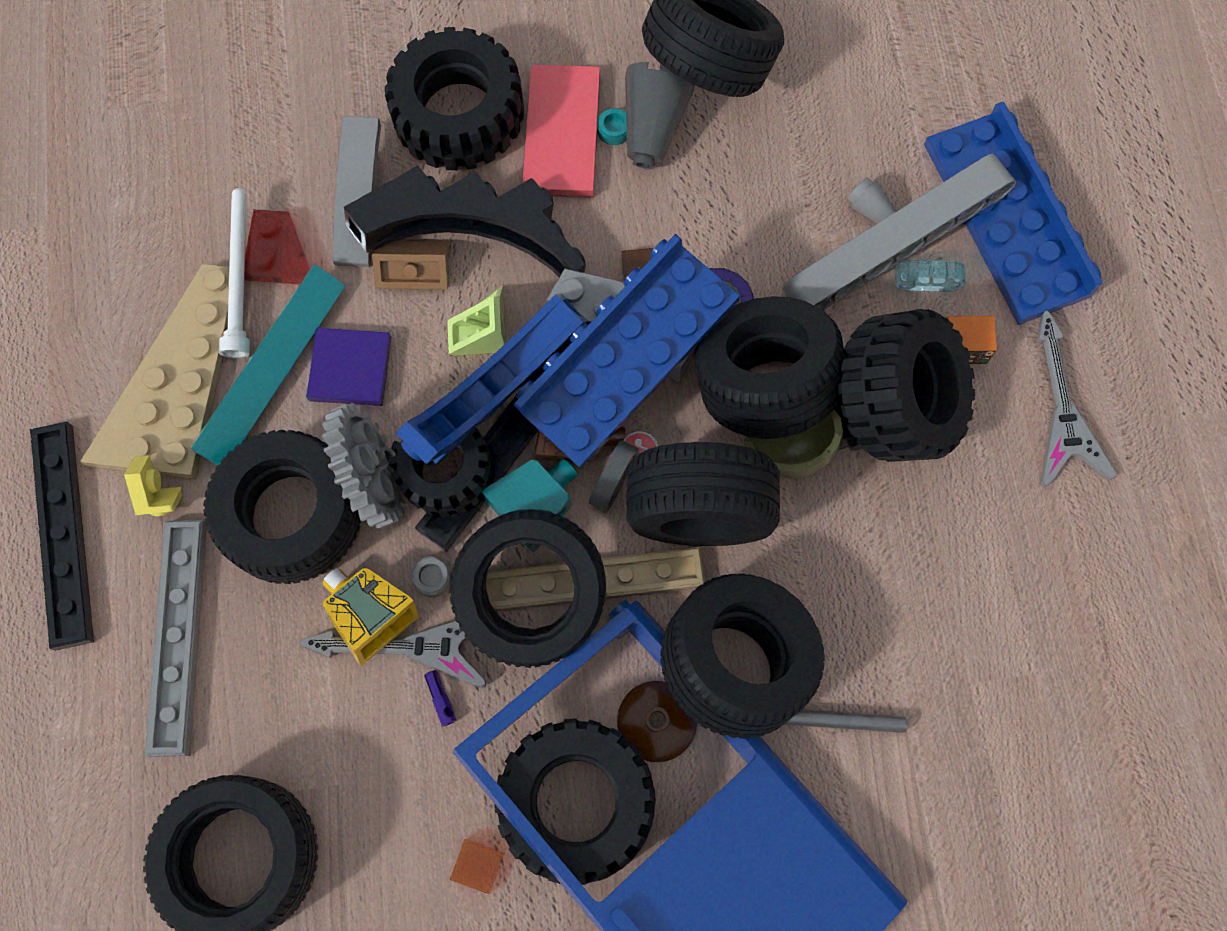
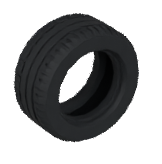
M653 0L642 25L644 44L650 54L660 64L693 85L729 97L749 96L762 88L784 46V30L781 23L765 6L756 0Z
M521 509L502 514L490 520L465 542L458 553V557L455 559L454 567L451 571L450 603L452 604V612L455 613V620L460 625L461 632L464 631V636L467 640L471 641L474 647L479 648L478 651L487 654V657L490 659L493 657L497 662H504L509 666L512 664L515 667L525 666V668H531V666H535L536 668L541 667V665H551L553 661L556 663L562 658L568 657L571 652L574 653L590 637L599 622L605 603L606 575L601 555L595 543L577 524L571 522L568 518L562 517L560 514H555L548 510ZM521 543L543 545L557 553L569 567L575 586L573 601L566 614L553 624L536 629L516 627L502 619L490 604L486 590L488 568L494 557L505 548Z
M221 775L207 778V781L202 780L196 785L189 786L188 790H183L179 793L178 797L173 798L170 805H166L163 809L164 813L158 816L157 823H154L152 827L153 832L148 836L149 842L145 846L147 853L143 859L145 861L143 873L146 872L144 877V883H147L146 891L147 894L151 895L149 898L151 904L154 903V909L157 913H160V918L166 921V925L174 928L175 931H271L277 928V926L282 925L287 918L294 914L293 911L300 907V903L307 897L306 893L310 891V884L315 878L314 871L317 870V834H314L315 827L311 824L310 815L306 813L307 810L285 788L260 778L242 775ZM235 809H241L255 815L268 830L273 845L272 869L263 888L250 901L237 907H227L211 900L198 885L193 868L194 853L203 830L220 815Z

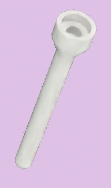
M236 188L232 192L228 328L219 339V354L228 358H245L250 355V339L246 338L247 333L243 331L247 194L241 188Z

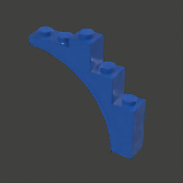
M555 294L509 341L469 377L427 410L408 420L396 432L403 440L401 443L402 448L413 459L417 461L422 459L426 464L431 461L436 464L445 459L478 425L487 421L518 388L523 387L543 368L547 360L558 352L570 340L573 333L582 324H586L588 320L562 294Z

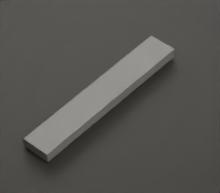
M203 520L164 521L145 756L148 757L190 756L207 528Z

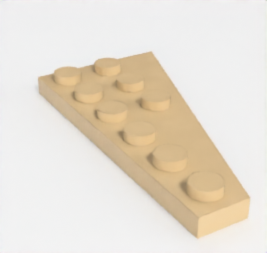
M201 265L80 462L83 465L126 471L134 457L150 455L153 469H158L160 475L196 479L201 456L189 448L209 420L223 356L219 354V339L228 328L229 267Z

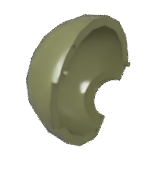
M834 409L819 424L802 433L776 439H759L746 436L743 441L745 447L758 450L771 457L780 471V477L798 480L816 475L834 460L840 449L844 430L841 417Z

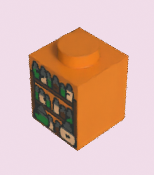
M994 315L948 316L947 319L954 324L952 329L960 332L963 337L962 344L968 348L971 357L968 359L969 364H987L997 351Z

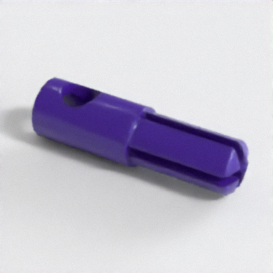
M436 670L427 672L424 677L441 726L444 727L456 722L457 719Z

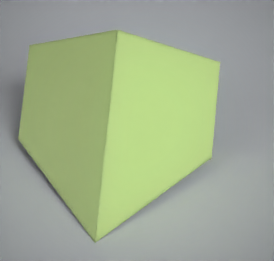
M503 285L477 305L447 320L448 350L450 355L496 353L506 343Z

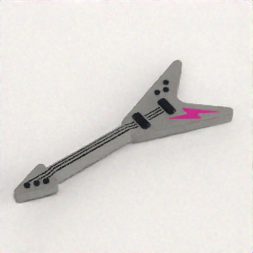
M1045 311L1041 315L1037 342L1043 343L1056 407L1052 415L1040 484L1043 487L1048 486L1069 457L1079 458L1104 478L1112 480L1116 477L1114 468L1080 413L1071 403L1059 341L1063 334L1051 314Z
M456 621L410 635L405 639H393L377 653L405 655L409 659L476 687L484 688L486 686L485 680L460 654V646L467 638L464 636V631L461 632L460 625ZM331 631L300 641V645L303 648L327 658H331L333 653H351L343 639L335 637Z

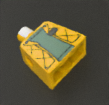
M368 568L361 569L351 578L341 569H334L323 580V586L331 595L323 601L322 605L332 624L361 667L419 617L414 600Z

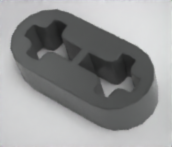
M624 440L617 444L590 496L589 504L605 513L611 508L628 476L629 465L639 453L637 447Z

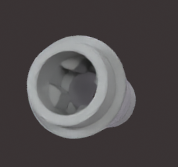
M868 177L847 197L852 203V209L876 224L897 212L878 182L875 181L873 183Z

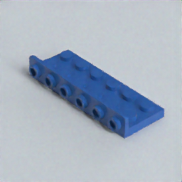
M1003 101L997 103L992 113L926 138L924 146L943 182L992 153L996 155L1016 180L1015 187L1006 196L964 223L1018 325L1041 317L1045 311L1052 313L1092 297L1102 285L1100 269L1089 258L1084 248L1082 236L1072 227L1067 217L1065 205L1055 196L1048 174L1041 170L1034 157L1032 145L1025 141L1018 128L1016 116L1013 112H1009Z
M677 234L673 235L669 241L665 239L660 241L650 254L651 260L642 269L639 267L635 268L626 277L623 283L625 287L616 297L612 295L607 297L597 309L598 316L589 325L582 324L571 336L570 342L572 343L562 354L560 352L553 354L543 366L545 372L535 382L532 380L528 381L516 395L518 399L514 404L516 409L580 469L740 300L739 294L682 246V239Z

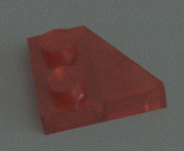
M253 209L245 253L244 279L246 281L300 285L310 268L290 213Z

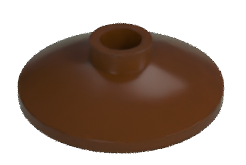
M649 681L633 688L623 699L617 715L618 731L637 747L644 760L650 762H665L681 755L691 744L697 728V723L693 721V718L687 716L686 712L678 706L679 703L675 702L672 698L673 695L668 690L669 685L664 681ZM655 712H659L665 717V723L661 727H654L649 721L650 716Z

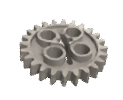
M346 403L330 410V413L325 415L327 421L322 423L326 433L322 434V438L328 444V447L324 448V452L331 458V463L328 464V467L333 470L336 476L334 479L335 484H341L343 488V499H350L352 512L358 510L360 520H367L370 527L376 526L379 529L401 520L400 516L404 515L402 507H405L406 503L402 497V492L398 489L399 486L393 481L391 475L394 470L389 465V457L394 456V451L388 448L386 435L381 436L379 433V424H372L370 413L364 414L362 407H356L354 403Z

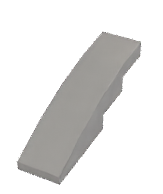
M343 116L335 192L334 265L370 267L372 251L366 253L346 227L344 206L377 189L380 167L377 155L381 132L379 118Z

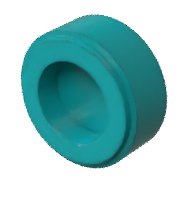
M610 108L599 115L597 119V133L604 143L620 145L627 141L626 111L619 108Z

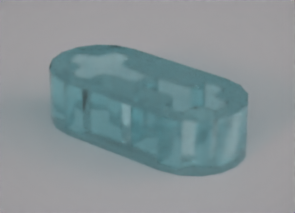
M908 260L895 266V286L901 290L952 292L962 289L966 284L965 265L960 262Z

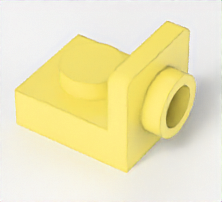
M150 455L134 457L124 473L135 515L150 514L152 516H163L175 511L183 495L181 487L161 488V476L158 469H153Z

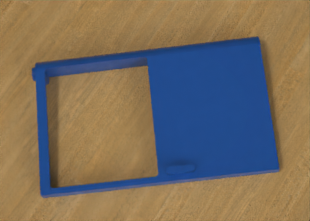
M624 600L617 605L608 615L611 620L590 636L574 653L571 652L568 657L562 659L454 748L453 754L600 931H883L908 902L905 896L761 737L739 739L738 737L731 738L728 735L723 737L748 764L603 901L597 902L591 897L476 758V754L616 637L620 639L630 632L655 661L663 667L660 663V650L665 631L637 600L631 604Z

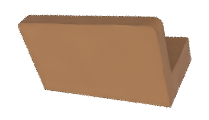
M396 240L375 249L372 253L375 289L447 290L449 287L448 255L451 250V241Z

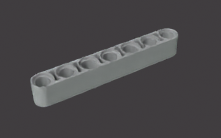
M989 154L802 270L784 285L783 290L788 297L806 301L823 311L1002 199L1015 187L1016 180L995 154Z

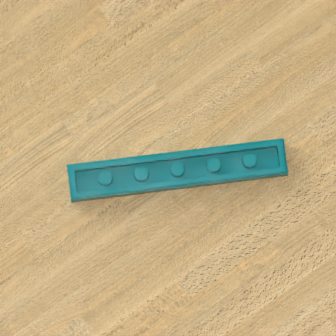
M316 264L310 268L189 449L217 466L221 464V459L227 456L226 453L230 450L233 451L237 444L240 445L315 333L316 328L319 327L345 287L343 283Z

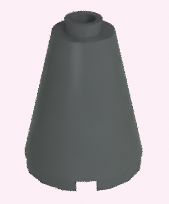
M649 62L631 64L627 67L625 75L627 156L633 160L634 166L643 169H653L654 165L662 163L695 85L669 71L662 64H660L659 70L648 69Z

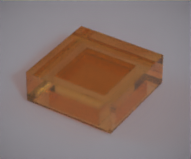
M464 839L450 880L490 894L504 852Z

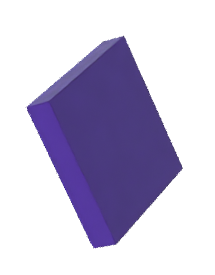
M316 328L306 398L313 402L383 406L392 339L390 333Z

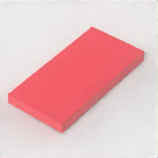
M531 65L523 183L533 178L540 188L544 187L547 189L550 195L594 197L600 67Z

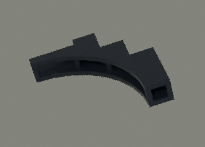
M416 166L344 206L346 227L366 253L392 241L419 234L450 232L478 235L504 242L528 253L551 269L559 278L564 269L584 273L586 268V262L580 250L576 247L572 248L564 238L560 226L555 221H551L554 206L552 196L544 187L540 188L533 178L497 197L493 186L487 181L484 182L476 171L441 191L436 180L430 175L427 177L422 169Z

